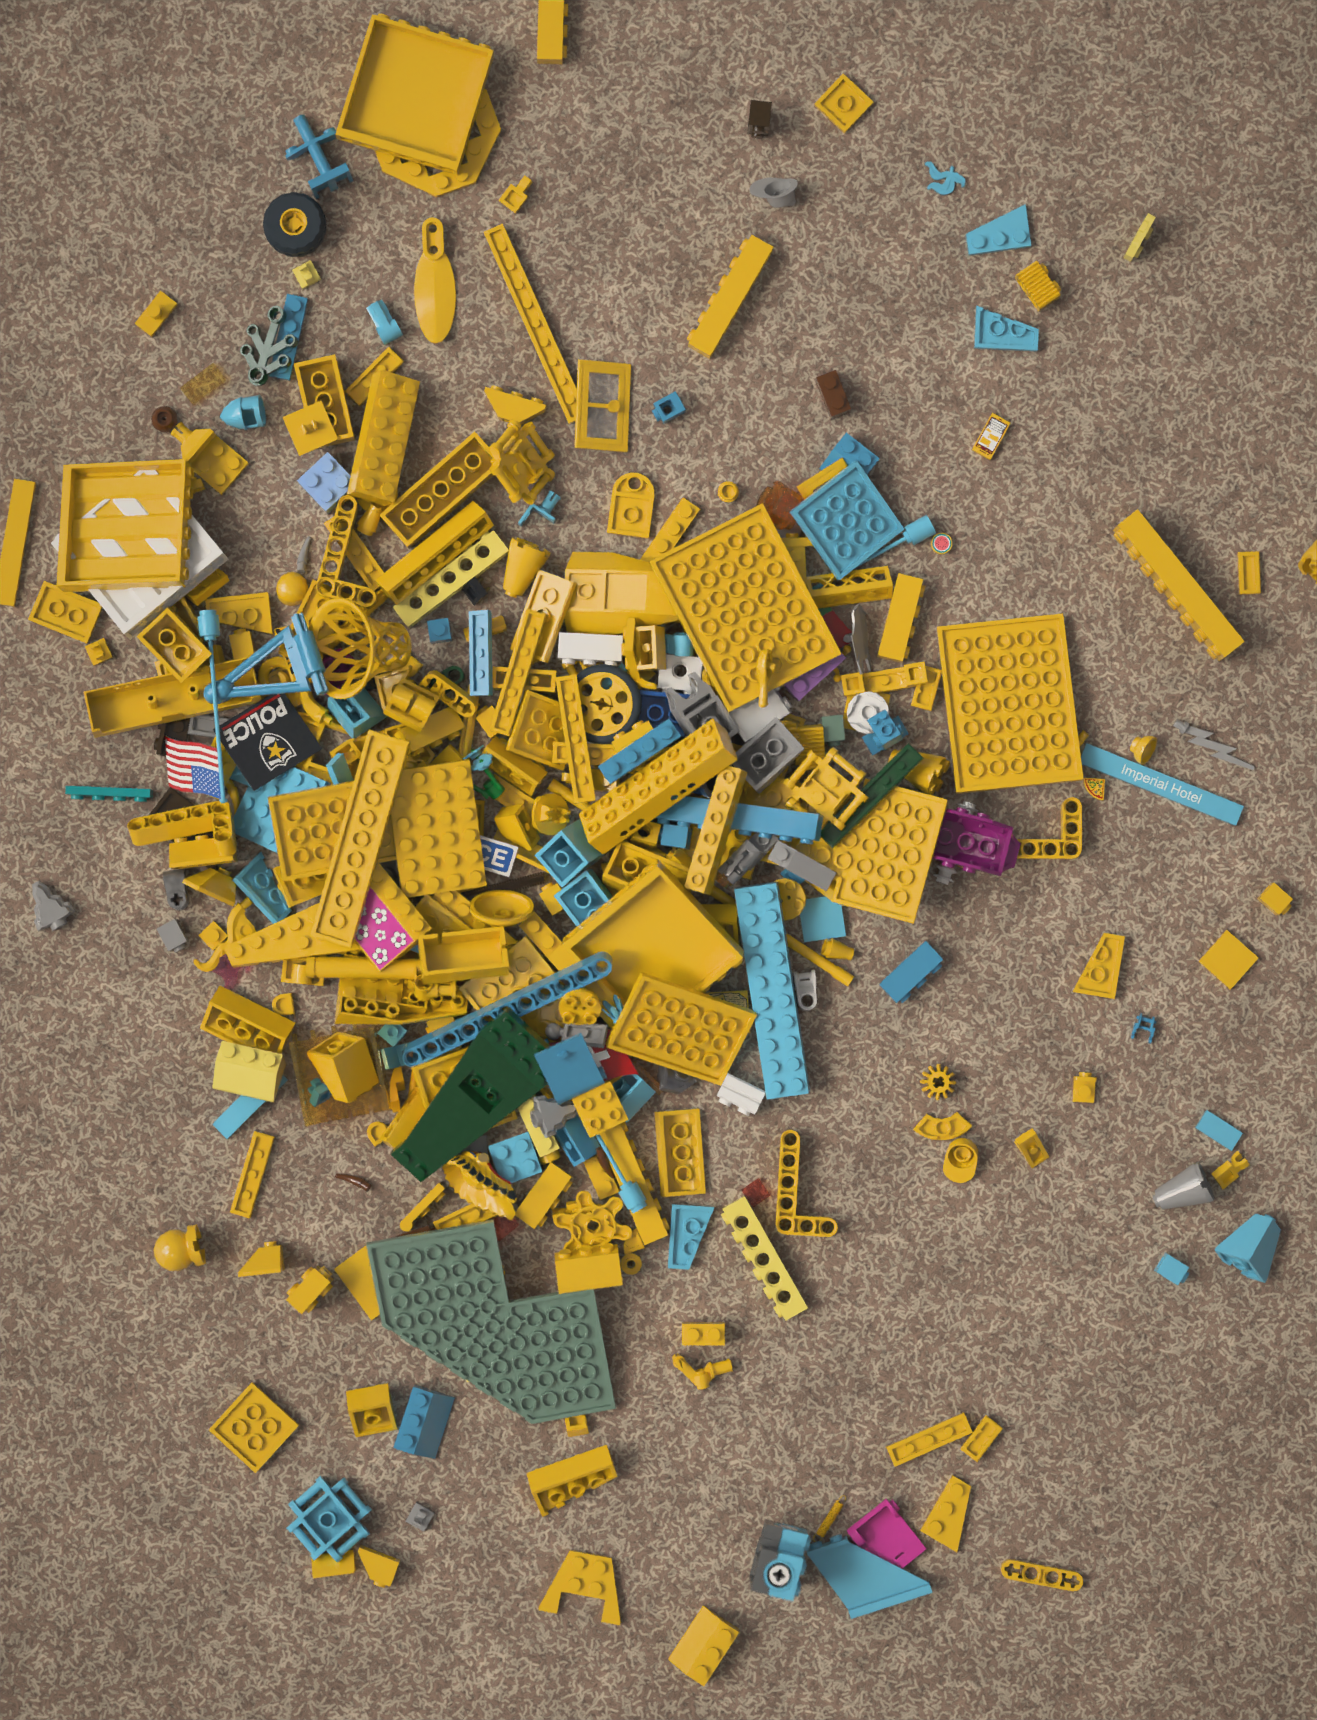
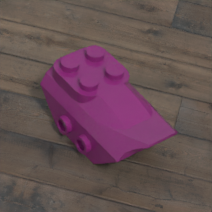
M959 807L956 808V811L946 809L932 859L942 861V866L954 868L957 865L963 867L962 871L975 874L977 870L1000 877L1004 871L1015 868L1021 843L1013 834L1014 827L990 820V816L983 813H977V816L968 814L969 810Z

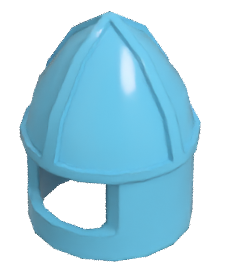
M260 395L239 397L223 408L220 419L227 425L237 429L248 430L264 427L266 425V412L263 399Z

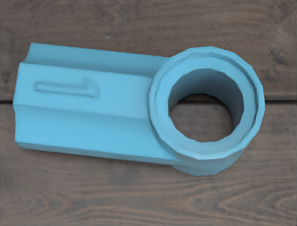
M383 300L376 301L367 307V311L375 323L376 330L384 345L403 336L395 319H392Z

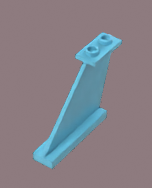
M842 1534L829 1538L830 1541L823 1544L821 1541L810 1544V1548L807 1551V1555L847 1607L851 1619L932 1593L929 1581L849 1542L847 1536L842 1537Z

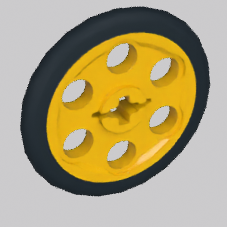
M606 664L590 666L577 674L580 701L581 705H585L588 708V714L583 717L586 741L593 744H610L614 741L613 737L622 731L628 733L633 730L632 726L638 722L642 706L640 690L634 679L621 668ZM604 678L612 680V687L605 690L602 687ZM586 684L592 686L593 691L590 696H584L582 693V688ZM624 691L628 695V699L625 703L620 704L617 701V695ZM604 698L605 703L613 705L614 707L607 706L603 707L601 710V707L598 706V704L591 703V701L602 702ZM620 712L623 715V721L617 725L613 722L612 718L615 713ZM597 719L603 721V728L600 731L593 729V722Z

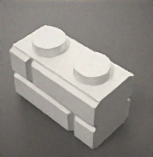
M727 1073L716 1096L720 1097L718 1102L729 1107L731 1104L739 1107V1112L749 1116L750 1113H756L766 1092Z

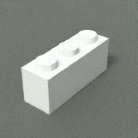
M559 632L558 660H562V664H575V661H583V665L594 666L596 662H604L606 665L617 667V663H622L621 645L623 643V636Z

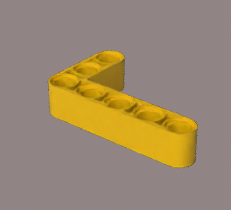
M345 495L339 499L316 589L322 597L334 599L343 598L341 595L344 588H351L353 591L352 596L345 599L353 601L361 608L370 609L377 604L378 599L372 589L340 580L358 512V504L354 497ZM346 501H351L354 503V507L350 511H345L342 508L343 504ZM345 521L348 523L347 530L343 532L337 530L338 523ZM341 542L343 544L342 550L334 552L332 550L333 543ZM328 563H337V570L335 572H328L326 570ZM329 582L332 584L330 592L324 593L321 591L323 583ZM366 593L373 595L372 602L368 604L362 602V596Z
M1074 797L1067 798L1062 802L1061 839H1017L1021 843L1017 859H1074L1078 857L1082 851L1081 802ZM1071 801L1076 804L1077 808L1074 813L1066 810L1067 802ZM1068 823L1076 825L1077 829L1074 834H1069L1066 831ZM1025 844L1033 845L1034 852L1032 855L1025 854L1023 850ZM1046 844L1054 845L1055 853L1053 855L1046 854L1044 849ZM1068 844L1075 845L1076 853L1074 855L1067 854L1066 846Z
M214 801L134 818L127 824L132 843L136 846H144L213 831V837L220 856L229 857L237 851L234 819L228 802L223 804L220 801Z
M786 1130L781 1134L776 1228L780 1233L786 1235L831 1237L835 1235L838 1229L836 1221L831 1217L796 1215L800 1136L794 1130ZM793 1133L796 1136V1142L793 1145H787L784 1142L786 1134ZM788 1154L793 1155L795 1158L792 1166H785L783 1163V1158ZM785 1176L793 1178L794 1183L791 1187L786 1188L782 1185V1179ZM784 1197L792 1199V1206L788 1209L781 1207L780 1202ZM784 1218L791 1221V1227L788 1230H782L779 1227L780 1221ZM810 1220L812 1222L811 1230L803 1231L800 1227L802 1221ZM825 1221L833 1223V1230L829 1233L822 1230V1224Z

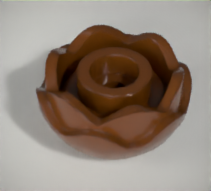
M161 406L154 410L151 416L153 427L163 433H167L175 428L178 423L175 410L168 406Z

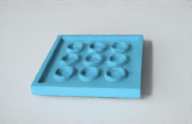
M858 461L852 462L790 511L837 580H841L904 530Z
M292 767L263 785L261 791H254L252 787L248 786L233 817L235 834L277 853L267 797L327 786L330 783Z

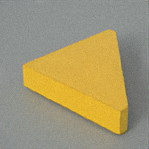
M407 665L374 677L383 712L401 678H408L412 665Z

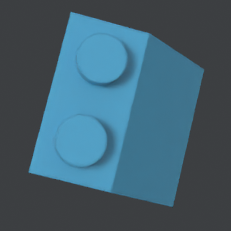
M846 432L819 469L823 470L843 457L847 465L858 461L868 475L880 458Z

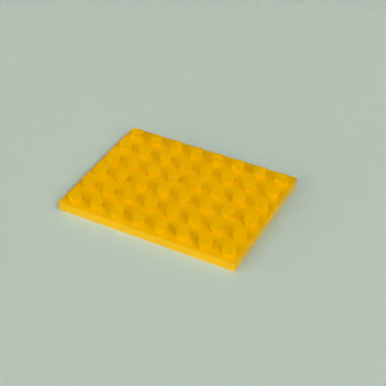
M763 503L649 561L728 713L759 697L760 684L757 674V659L764 649L771 650L772 663L777 664L776 671L771 673L768 692L841 655L835 640Z
M1063 613L938 626L937 636L956 794L1083 781Z

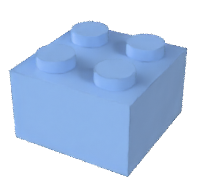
M327 452L297 482L329 514L337 506L339 499L347 495L351 476Z

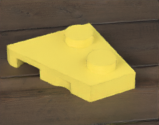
M1149 213L1147 214L1124 255V259L1131 262L1133 257H1139L1143 249L1140 245L1143 239L1148 240L1153 231L1151 225L1156 217Z

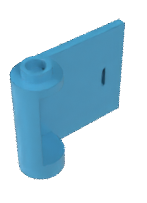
M581 1033L534 1054L558 1105L605 1084L603 1079L607 1078L602 1066L597 1067Z

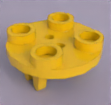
M555 793L538 796L534 801L532 809V827L542 834L556 835L569 823L571 811L566 801Z
M778 879L776 881H778L780 898L783 899L781 904L784 920L794 919L805 908V890L793 879Z
M587 987L566 993L559 1003V1012L563 1022L566 1024L592 1025L597 1021V1017L602 1009L599 997L590 990H587Z

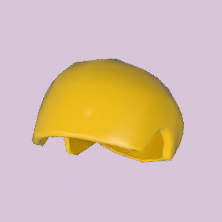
M293 571L284 573L276 585L278 599L288 606L301 604L308 591L307 580L300 573Z

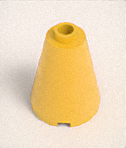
M512 537L503 582V589L506 590L505 594L517 598L518 595L522 596L536 577L538 570H541L550 557L551 552L545 548L543 551H540L539 545L518 537L517 539Z

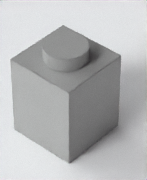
M173 919L157 928L168 951L174 950L177 953L186 948L185 944L189 940L178 919Z

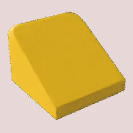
M586 1414L565 1418L568 1437L589 1434Z

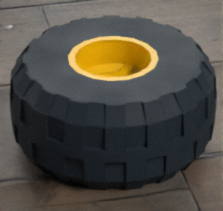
M297 192L284 193L274 199L264 213V234L267 241L277 252L288 257H303L314 252L323 242L327 230L326 217L321 206L309 195Z

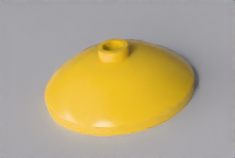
M493 890L475 896L470 902V912L482 923L494 927H510L527 920L534 912V904L528 896L509 890Z

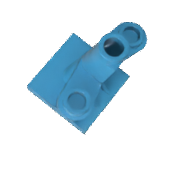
M304 114L294 118L293 121L305 144L299 147L292 146L285 151V157L287 160H293L309 151L320 173V176L308 181L315 199L320 198L318 191L329 187L331 192L338 189L336 182L348 178L350 183L353 182L347 164L344 163L332 169L320 146L336 139L335 134L337 130L334 127L329 128L323 132L324 135L316 138Z

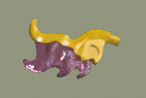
M248 897L242 902H238L228 916L227 940L219 943L207 962L201 963L198 959L193 960V963L201 971H212L220 975L225 982L224 988L229 990L235 987L238 980L237 974L241 967L233 968L224 947L256 932L254 925L245 916V909L253 904ZM244 966L245 972L248 973L250 966Z

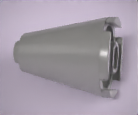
M1199 1162L1193 1163L1157 1188L1155 1195H1153L1155 1205L1157 1207L1161 1206L1162 1210L1214 1201L1210 1183L1207 1182L1206 1174Z

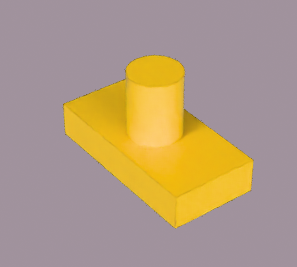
M160 290L135 322V325L153 337L178 304Z

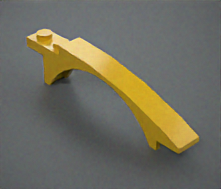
M535 912L519 925L559 971L577 963L562 946V941ZM580 970L578 972V974L581 976L588 975V973L585 970ZM596 981L584 986L599 997L601 1008L606 1012L608 1010L603 1005V1001H607L617 1009L614 1000ZM601 1010V1018L613 1029L615 1024L612 1018Z

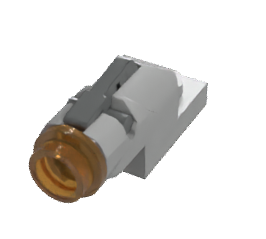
M755 833L718 869L715 880L725 889L729 886L732 887L748 870L751 871L777 843L779 838L775 835H772L771 839L761 838L759 833Z

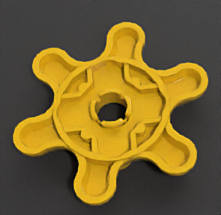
M582 1190L576 1195L578 1210L573 1214L558 1213L554 1218V1223L557 1227L568 1229L571 1233V1238L565 1243L563 1249L578 1250L585 1246L592 1248L600 1247L603 1244L609 1243L612 1239L628 1240L632 1236V1230L629 1226L618 1224L615 1220L616 1213L623 1207L622 1200L615 1196L611 1197L605 1204H595L592 1201L591 1194L588 1191ZM592 1220L597 1222L599 1226L597 1229L591 1230L587 1227V1224Z

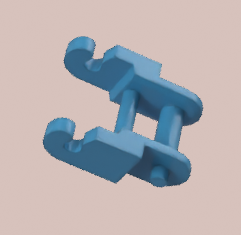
M1140 1013L1136 1017L1138 1022L1134 1023L1131 1039H1134L1137 1028L1150 1032L1148 1043L1151 1044L1155 1032L1153 1024H1156L1157 1021H1155V1016L1150 1019L1143 1017L1142 1013ZM1141 1021L1150 1023V1027L1141 1026Z

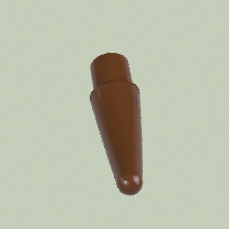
M602 1147L596 1148L598 1162L603 1170L614 1179L615 1175L610 1168L605 1151Z
M335 1174L336 1178L345 1180L366 1192L371 1188V1184L363 1178L348 1174Z

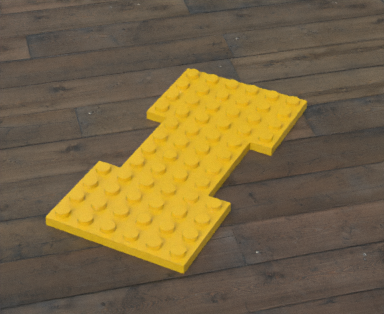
M732 743L735 753L743 747ZM780 775L760 794L745 779L738 803L789 810L785 805L795 795V792L783 783L786 779L780 778ZM865 778L863 787H864L871 779ZM797 782L795 785L800 788L802 783ZM896 786L833 849L821 836L820 842L813 841V845L800 843V839L792 838V842L779 841L837 873L833 879L837 883L831 902L915 924L948 800ZM692 792L689 795H687L688 797L709 799L703 795H696ZM852 796L844 804V806L853 798ZM802 798L798 802L809 813L822 815ZM690 824V828H692L690 849H682L691 859H693L701 829H698L696 824ZM731 829L719 868L755 833L751 832V836L738 834L739 830ZM774 846L760 861L777 865L768 859ZM672 847V851H673V852H675V851L678 849V848ZM755 867L751 871L748 870L741 878L751 880Z

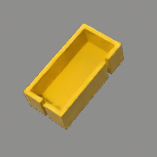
M504 926L442 933L441 945H438V933L418 935V950L423 984L504 976L509 973Z

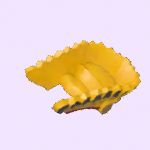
M463 1151L461 1155L453 1157L442 1166L443 1173L446 1175L445 1179L449 1181V1187L454 1188V1193H458L461 1199H466L468 1204L473 1203L476 1208H481L483 1211L489 1210L492 1215L497 1213L499 1217H506L508 1220L513 1221L516 1213L512 1203H515L517 1200L515 1190L512 1188L510 1181L502 1178L494 1171L489 1163L487 1154L477 1151Z

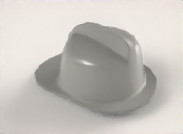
M764 178L755 181L749 190L756 197L766 198L774 208L793 206L796 202L795 189L798 186V182L791 178Z

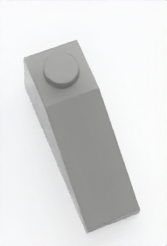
M779 840L768 857L770 861L826 892L837 874Z

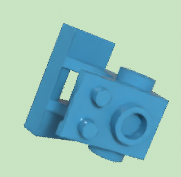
M884 709L867 720L874 733L866 734L861 738L871 755H875L881 750H886L903 740L902 738L909 733L899 716L891 719Z

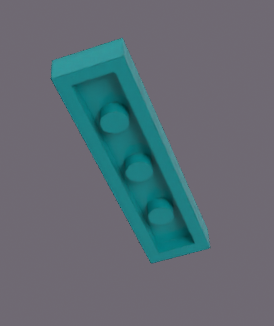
M65 786V794L71 795V799L84 800V796H92V800L105 801V797H113V801H126V798H134V802H147V798L153 799L152 789Z

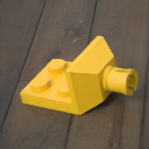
M178 423L176 427L183 434L174 428L171 435L182 444V459H186L193 466L194 472L223 495L248 466L249 462L221 440L213 430L195 429L191 431L184 423Z

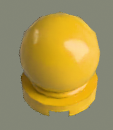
M188 1225L186 1232L175 1229L160 1235L155 1242L154 1257L162 1268L168 1271H182L188 1268L192 1262L196 1267L206 1264L205 1248L200 1249L198 1239L202 1238L198 1225Z

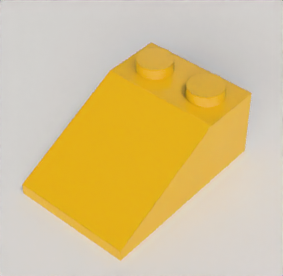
M170 606L136 636L180 683L212 655L209 649Z

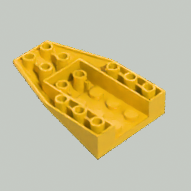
M409 950L400 958L420 957L419 953ZM363 951L346 952L341 955V957H367ZM339 978L335 1024L402 1025L466 1015L468 999L459 987L468 980L456 981V999H452V996L439 995L438 998L432 997L428 1001H420L415 997L414 980Z

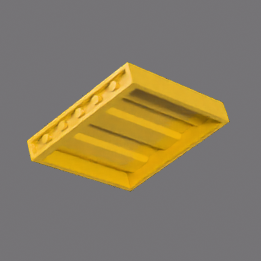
M186 459L63 465L57 587L63 592L89 591L88 589L121 590L140 587H186L185 580L189 579V569L185 565L186 560L190 559L188 540L191 539V529L188 527V519H192L190 499L193 498V488L191 487V479L194 478L193 466ZM141 470H156L158 473L154 475H147L143 473L141 475L133 476L135 473ZM167 497L179 498V513L169 503ZM135 498L139 500L149 514L126 516L113 503V499ZM110 499L108 503L95 513L97 515L96 518H82L102 500ZM145 538H168L177 548V553L156 554L145 541ZM114 539L128 555L104 557L94 547L91 540ZM72 552L76 556L75 559H71Z

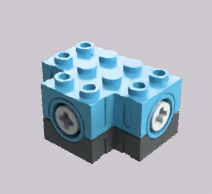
M765 1519L749 1575L751 1591L769 1594L770 1596L793 1601L794 1596H799L801 1588L799 1576L804 1575L806 1569L804 1551L809 1550L811 1542L807 1529Z

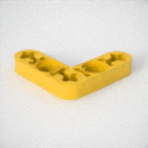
M438 671L428 672L418 685L440 696L439 699L464 717H471L478 709V702L473 696H470V694ZM435 678L436 683L431 687V689L428 688L427 686L431 682V679ZM447 689L453 690L456 697L453 699L447 697L445 691ZM462 697L461 701L459 703H456L458 699ZM467 703L471 705L468 710L464 708Z

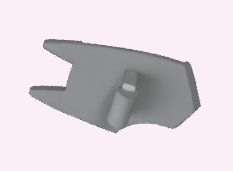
M857 604L851 613L852 633L845 635L843 640L846 643L852 642L861 675L863 674L864 659L866 660L868 671L871 672L872 669L868 648L866 612L860 604Z

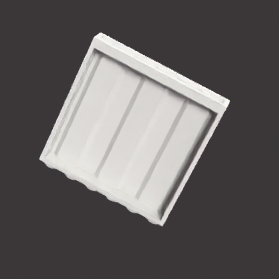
M141 470L135 473L133 476L141 475L143 473L147 475H154L158 473L156 470ZM167 497L169 503L179 513V498ZM135 498L113 499V503L126 516L149 514L139 500ZM110 499L102 500L82 518H96L97 515L95 513L108 503ZM193 515L192 519H188L191 539L188 540L190 559L186 560L185 565L189 569V579L185 580L186 587H140L121 590L88 589L129 640L146 628L168 606H173L229 560ZM59 534L51 542L57 551H59ZM145 538V541L156 554L177 553V548L168 538ZM114 539L91 540L94 547L104 557L128 555ZM72 552L71 559H75L76 556Z

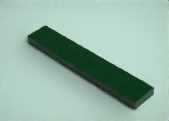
M908 743L860 790L869 798L862 802L846 821L843 830L841 831L829 821L821 830V838L833 849L924 758ZM856 795L834 817L838 819Z

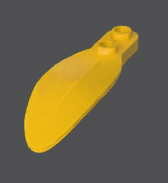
M432 217L426 219L422 225L423 253L416 269L414 295L421 330L428 341L437 344L447 337L451 329L456 306V287L452 266L444 251L443 224L439 219ZM435 225L437 227L436 232L431 233L429 227ZM432 246L437 247V253H430V248Z

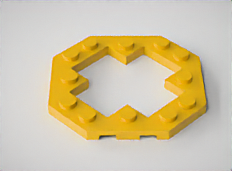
M484 88L475 117L481 136L468 140L465 150L468 163L461 165L458 175L443 171L428 176L425 165L412 161L402 164L398 157L375 151L382 172L436 198L476 184L493 145L501 132L487 89Z

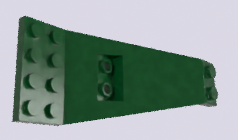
M507 1007L480 1029L411 1133L392 1150L390 1155L420 1182L424 1181L548 1084L534 1054L551 1046L512 1009Z

